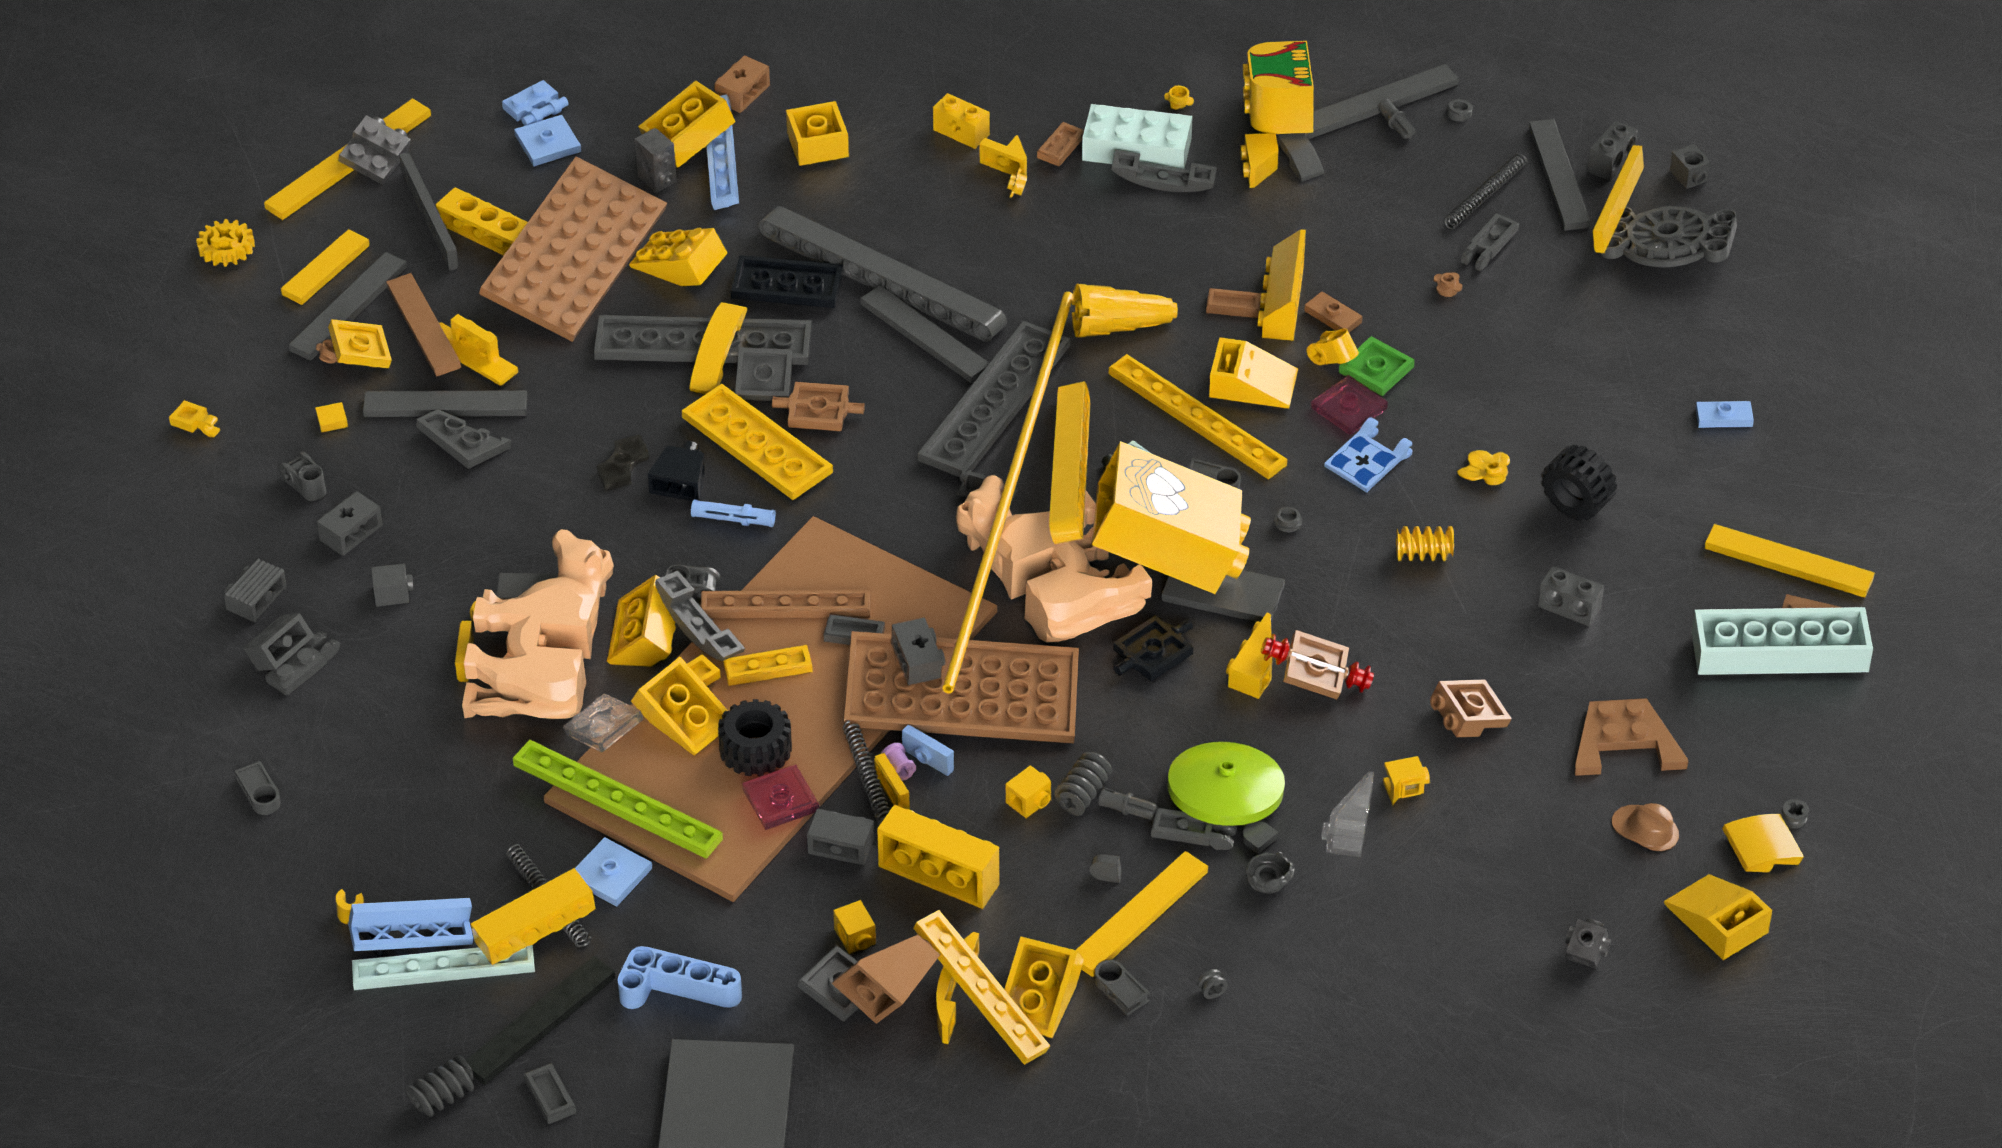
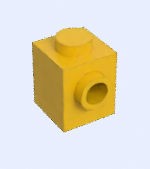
M1031 765L1006 783V804L1025 818H1028L1038 809L1047 806L1051 800V780L1045 773L1037 771Z

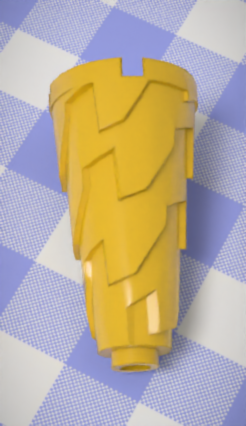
M1076 284L1073 290L1072 305H1075V312H1072V325L1077 338L1110 335L1111 332L1134 331L1136 328L1171 323L1173 318H1177V303L1173 302L1171 298L1142 294L1134 290H1120L1109 286Z

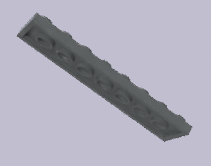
M599 315L594 359L695 362L711 318ZM744 319L740 331L735 333L724 363H738L739 347L793 349L792 365H808L812 330L811 320Z
M1023 321L918 452V461L958 477L961 476L962 471H973L1032 396L1052 331ZM1061 336L1052 369L1070 347V338Z

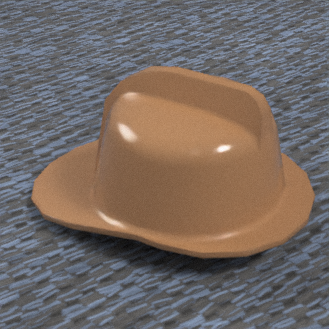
M1660 804L1627 805L1618 809L1612 817V826L1617 833L1652 851L1662 852L1670 850L1679 839V830L1673 822L1670 811Z

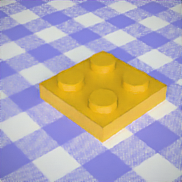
M331 319L328 329L338 363L389 368L392 359L382 325Z

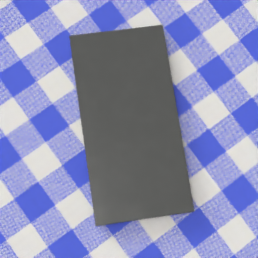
M672 1039L659 1148H784L794 1044Z

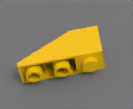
M1266 613L1261 622L1257 621L1255 623L1250 638L1242 642L1239 654L1235 659L1232 658L1226 668V674L1229 675L1228 687L1257 699L1260 698L1272 678V657L1264 661V654H1261L1265 638L1271 637L1270 613Z

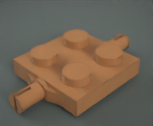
M795 382L794 390L789 398L773 396L772 408L788 409V427L842 431L847 414L864 415L865 403L849 402V386Z

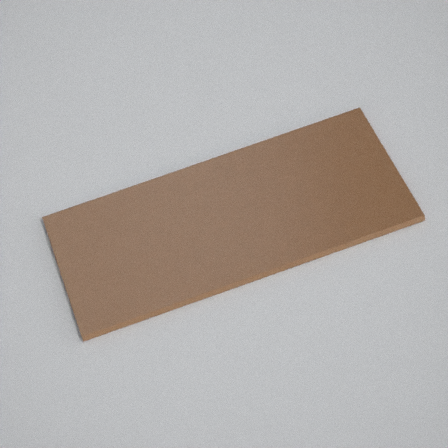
M814 516L741 590H870V617L853 618L885 622L884 634H891L892 624L925 617L928 627L934 629L937 638L950 639L958 638L971 596V592ZM983 598L981 599L969 640H972L997 613L996 604ZM715 618L713 622L721 631L729 629L745 647L744 652L733 657L807 645L813 672L728 686L723 661L709 656L693 642L677 657H681L687 664L703 654L720 669L721 678L707 687L728 711H730V706L734 704L738 706L744 700L753 702L752 699H759V702H764V700L771 701V705L777 704L781 707V711H786L791 723L792 752H790V758L788 761H785V765L782 768H775L776 772L771 774L766 772L764 776H758L757 774L745 776L744 772L740 774L734 772V767L729 769L725 765V761H722L720 757L719 737L697 755L693 756L653 726L634 704L577 761L598 773L723 833V840L707 859L557 786H553L544 795V803L734 902L856 768L853 754L843 731L850 645L824 642V631L828 618ZM859 728L862 730V738L865 739L864 742L869 753L890 731ZM857 730L855 732L850 733L849 735H853L854 733H858L859 731ZM862 740L853 742L852 744H856V743H858V742H862ZM861 744V745H859V746H856L855 749H856V748H859V747H861V746H864V745ZM865 749L859 750L856 753L865 751ZM867 753L859 755L858 758L867 755Z

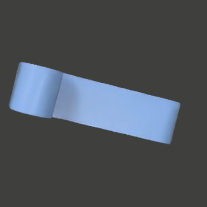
M640 946L631 950L618 976L619 1000L628 1009L641 1007L646 1002L651 989L727 1008L738 1005L742 999L741 976L737 970L650 947Z

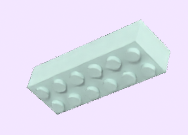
M1865 607L1695 610L1691 633L1698 675L1869 672L1873 646Z

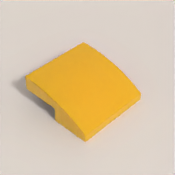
M1780 814L1746 817L1724 824L1722 827L1745 872H1770L1775 864L1799 865L1804 858Z

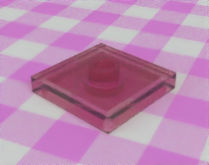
M1347 375L1312 400L1311 408L1351 435L1360 429L1368 418H1375L1388 408V402L1350 375Z
M796 764L742 783L743 791L765 830L813 814L819 809L818 801Z

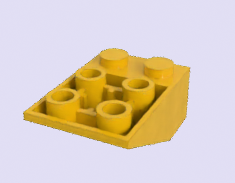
M714 228L679 229L672 232L658 231L650 236L649 241L642 249L637 251L636 257L630 262L629 266L679 286L701 285L726 256L727 251Z
M1219 337L1210 373L1209 397L1289 409L1298 368L1247 341Z
M1710 874L1664 901V905L1722 960L1727 959L1769 932L1772 915L1770 907L1752 891Z

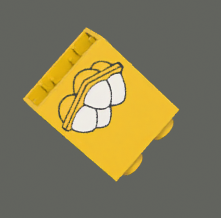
M1120 441L1097 484L1092 545L1216 594L1226 575L1237 579L1245 567L1249 548L1241 544L1248 532L1251 518L1241 513L1242 490Z

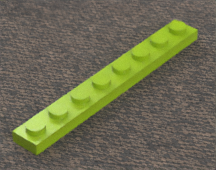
M529 740L513 757V765L705 859L709 857L723 840V833L532 740Z

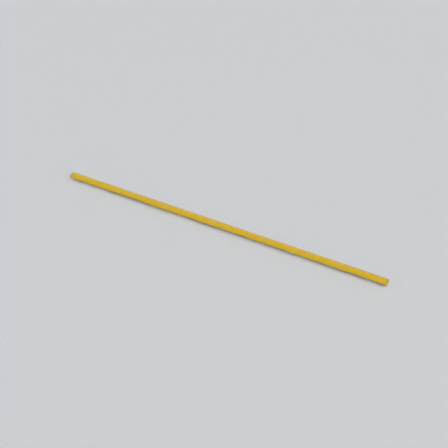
M1064 292L942 687L945 693H952L955 688L1071 307L1073 296L1071 292Z

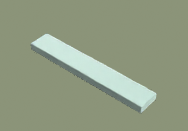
M533 945L521 949L509 958L501 960L494 965L489 962L479 947L352 960L354 990L535 972Z

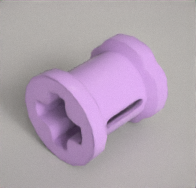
M901 743L890 744L882 751L902 781L910 778L916 771L915 763L907 758L905 755L906 749Z

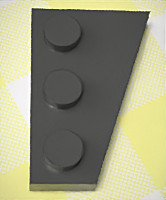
M439 409L416 419L417 429L468 469L509 450L511 446V440L505 437L499 440L490 436V431L484 428L476 430L466 426L465 420Z

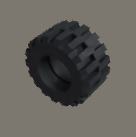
M1572 445L1564 448L1544 468L1541 474V484L1545 488L1544 493L1549 497L1552 505H1555L1561 513L1564 512L1566 516L1574 517L1576 520L1581 521L1594 517L1615 496V490L1617 489L1616 477L1611 472L1612 468L1610 465H1607L1605 459L1602 456H1598L1594 450H1588L1587 447L1582 445L1580 447Z
M752 699L753 702H747L744 700L738 706L736 704L730 706V711H725L722 714V719H719L720 757L722 761H725V765L729 769L734 767V772L738 774L744 772L745 776H752V774L764 776L766 772L769 774L776 772L775 768H782L785 765V761L789 760L790 752H792L790 719H788V714L786 711H781L779 705H771V701L764 700V702H759V699Z

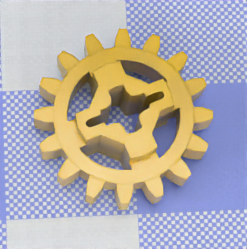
M225 219L222 224L214 221V226L206 225V232L200 231L199 238L196 240L200 257L204 256L206 263L213 260L214 266L218 265L219 262H223L224 267H227L228 262L237 265V260H246V254H252V247H255L252 229H247L246 223L239 226L238 220L229 223L228 219Z

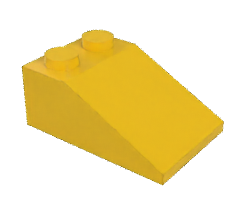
M681 657L677 658L642 686L631 700L634 706L653 726L693 756L697 755L719 737V719H722V714L728 711Z
M1020 937L1004 990L1042 1036L1053 1038L1076 989L1084 959L1076 950Z

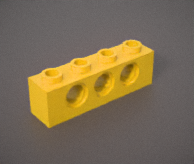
M456 187L435 204L447 229L503 256L528 223L510 212L495 207L491 203L485 202Z

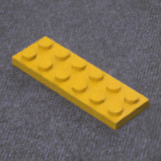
M720 384L682 410V418L792 500L833 473V465L723 384Z

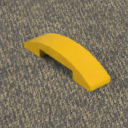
M723 302L717 307L707 326L697 354L689 387L690 391L707 394L720 385L723 377L722 368L736 331L741 329L747 307Z
M972 932L963 940L978 957L979 933ZM943 966L936 992L937 1027L942 1043L949 1044L956 1023V1002L951 1001L957 982Z

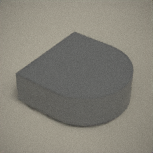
M1257 821L1250 823L1243 829L1244 844L1256 854H1260L1278 839V831L1265 822Z
M1106 854L1095 856L1090 865L1091 875L1098 880L1120 883L1122 877L1120 856Z

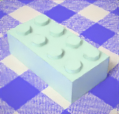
M1091 104L1083 134L1082 161L1112 164L1116 149L1141 154L1140 162L1185 169L1192 139V116Z

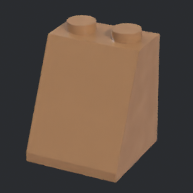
M916 935L860 959L831 984L877 1024L906 1001L940 954L932 948L930 942Z

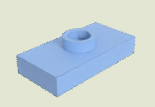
M1750 401L1696 402L1695 409L1698 428L1753 427L1754 419Z
M907 725L902 730V745L907 753L916 757L921 763L928 764L946 776L954 771V751L911 725Z

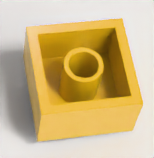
M836 101L786 110L787 134L799 166L849 157L848 132Z

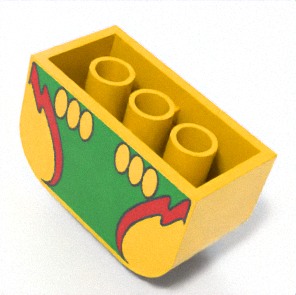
M1307 41L1265 42L1251 47L1247 53V64H1243L1245 114L1249 113L1251 126L1263 133H1313L1314 87Z

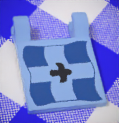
M1368 418L1361 429L1324 463V467L1365 492H1368L1401 460L1407 459L1412 455V449L1409 448L1412 446V442L1406 438L1400 440L1394 451L1373 440L1372 438L1379 431L1376 428L1378 421L1374 418Z

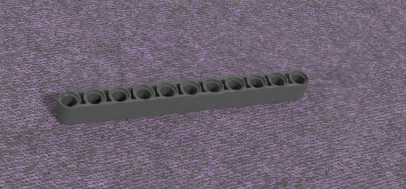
M776 206L758 224L760 232L766 238L816 262L842 264L844 269L843 275L873 289L882 286L908 306L982 341H990L1007 324L1005 314L998 308L784 207Z

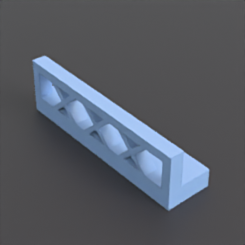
M470 898L352 904L348 926L354 951L472 945L473 935L469 922L472 909ZM452 927H462L464 935H453L447 930ZM420 929H429L435 934L431 937H424L417 932ZM397 930L405 934L403 938H393L388 935L390 931ZM369 932L376 937L373 940H360L359 933Z

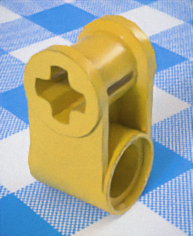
M1346 328L1325 331L1321 334L1319 341L1307 347L1308 357L1317 365L1343 364L1351 361L1359 354Z

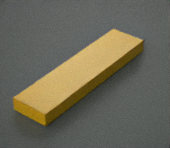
M348 229L281 288L282 295L303 305L370 246L369 239Z

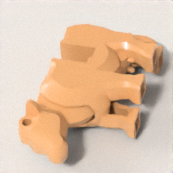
M994 475L986 477L980 488L970 492L965 502L957 507L956 522L958 530L967 535L968 547L972 551L981 546L984 552L1004 489L1002 479ZM1087 491L1085 493L1084 528L1087 524H1094L1096 505ZM1009 508L991 569L1003 582L1010 599L1026 594L1025 620L1032 625L1039 639L1045 642H1060L1075 638L1110 621L1134 615L1145 606V599L1151 597L1152 579L1141 564L1133 567L1131 571H1129L1124 563L1117 566L1114 575L1109 578H1105V576L1109 575V570L1105 569L1099 572L1096 568L1089 565V562L1094 560L1103 561L1109 557L1108 551L1092 545L1093 527L1086 535H1083V539L1054 544L1049 527L1050 511L1012 515Z
M561 529L552 539L553 551L558 558V578L538 582L516 598L503 600L498 598L492 590L488 589L484 590L483 598L477 597L473 614L475 632L507 631V654L503 658L492 657L482 652L475 644L468 643L464 660L466 679L478 678L489 684L492 689H485L475 683L466 682L462 703L464 718H470L476 714L502 718L513 714H524L546 719H566L580 714L586 686L583 659H591L592 639L597 626L600 597L605 596L606 581L613 574L614 565L609 551L600 549L590 540L578 539L570 531Z

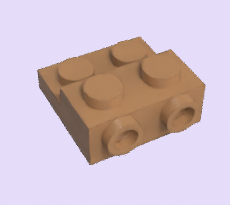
M1486 680L1439 681L1430 697L1431 707L1441 713L1444 718L1445 728L1452 730L1456 737H1480L1484 728L1508 727L1512 719Z

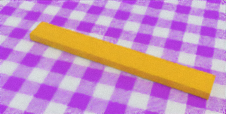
M412 98L383 120L386 126L391 129L399 128L408 133L431 116V109ZM346 145L264 202L265 209L284 220L354 171V169L338 161L339 154Z
M1128 354L1109 367V375L1268 480L1287 466V458Z

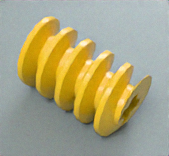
M1403 526L1400 534L1397 529L1396 556L1398 561L1402 560L1404 553H1407L1409 561H1413L1415 553H1418L1420 561H1424L1426 553H1429L1431 561H1435L1437 553H1440L1443 561H1446L1449 553L1453 557V527L1448 526L1445 534L1441 526L1436 527L1434 534L1430 526L1425 527L1423 534H1421L1419 526H1414L1412 534H1410L1407 526Z

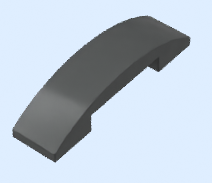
M1304 133L1276 134L1278 145L1289 157V167L1301 182L1324 174V169L1318 155Z
M1115 149L1111 170L1124 179L1138 185L1171 192H1197L1213 188L1217 167L1191 163L1190 170L1140 162L1141 154Z
M678 570L655 580L658 593L668 612L684 634L703 652L720 661L744 652L745 647L729 629L721 631L692 598L694 588Z

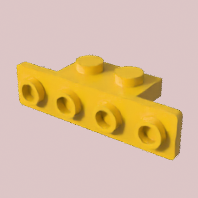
M459 314L450 319L451 328L442 322L439 323L462 364L500 386L518 373L517 366L499 356L498 340L492 332L484 330L473 321L467 320Z

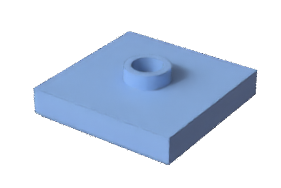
M562 115L514 129L515 137L533 166L581 152L580 143Z
M604 837L575 869L591 888L594 895L617 907L652 870V862Z

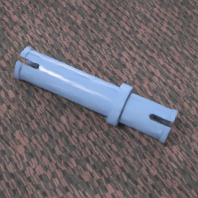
M694 499L691 506L692 517L741 522L742 526L756 524L773 527L776 517L775 510L752 508L750 504L737 506Z

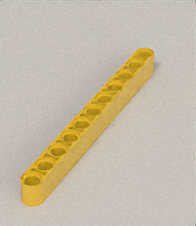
M1085 381L1058 387L1049 527L1054 544L1083 539L1090 419V396Z

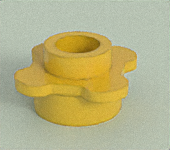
M1174 86L1164 95V99L1169 101L1170 107L1175 110L1184 108L1186 105L1191 106L1194 103V99L1189 97L1188 88L1184 86Z
M1021 168L1018 169L1016 175L1011 174L1007 185V189L1011 190L1009 198H1012L1013 194L1022 195L1027 176L1020 174Z

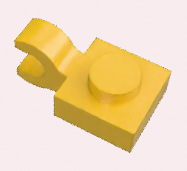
M185 400L169 416L172 426L192 433L199 428L205 435L214 438L220 432V428L213 426L218 421L217 417L208 415L207 408Z

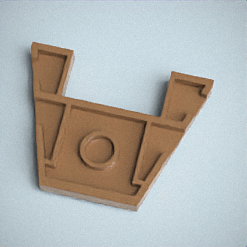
M1647 698L1589 702L1574 774L1575 776L1601 774L1602 765L1599 751L1656 748L1661 771L1687 769L1688 758Z

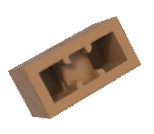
M744 55L722 77L716 80L714 85L715 93L719 96L727 94L731 109L741 113L770 86L769 66Z

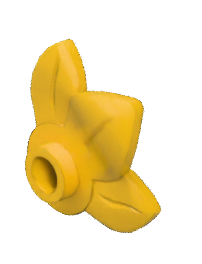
M1483 450L1472 451L1468 454L1469 465L1457 470V474L1467 480L1484 479V482L1488 485H1499L1506 480L1508 474L1507 466L1510 463V458L1503 452L1491 455Z

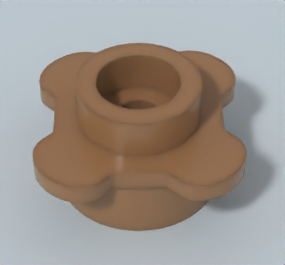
M1454 272L1436 274L1434 281L1437 283V292L1445 297H1452L1457 292H1460L1462 284L1459 283V274Z
M332 339L324 340L323 343L316 345L321 361L330 364L338 363Z

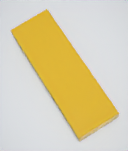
M807 645L731 657L723 661L728 686L813 672Z

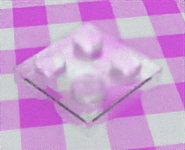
M604 693L582 712L575 715L563 728L567 736L600 752H604L644 720L641 710Z

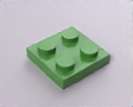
M1371 336L1358 348L1359 354L1354 359L1339 365V373L1383 396L1414 368V359Z

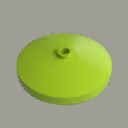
M1211 742L1189 748L1177 756L1170 766L1167 785L1172 801L1189 816L1210 824L1236 826L1254 823L1272 814L1282 802L1285 780L1279 765L1264 752L1239 743Z

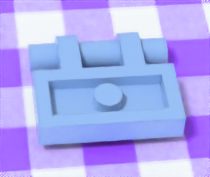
M544 80L502 101L503 109L517 122L521 120L524 126L542 121L543 118L551 114L556 115L562 111V108L569 105L566 97L558 98V92Z

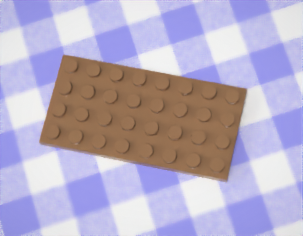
M575 157L483 283L479 294L573 342L666 209L667 202Z
M852 631L844 724L848 720H850V723L845 727L851 724H859V728L902 731L907 725H911L923 733L1074 744L1079 648L969 640L954 691L952 693H945L942 687L957 639L936 637V646L938 649L943 650L945 656V666H942L941 678L908 685L891 645V634Z

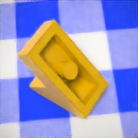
M1018 135L1007 146L987 138L980 142L981 164L1010 175H1016L1018 169L1021 168L1020 174L1027 176V157Z

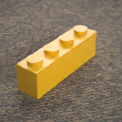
M573 868L471 923L474 942L489 962L494 965L594 911L596 907L593 891L577 870Z

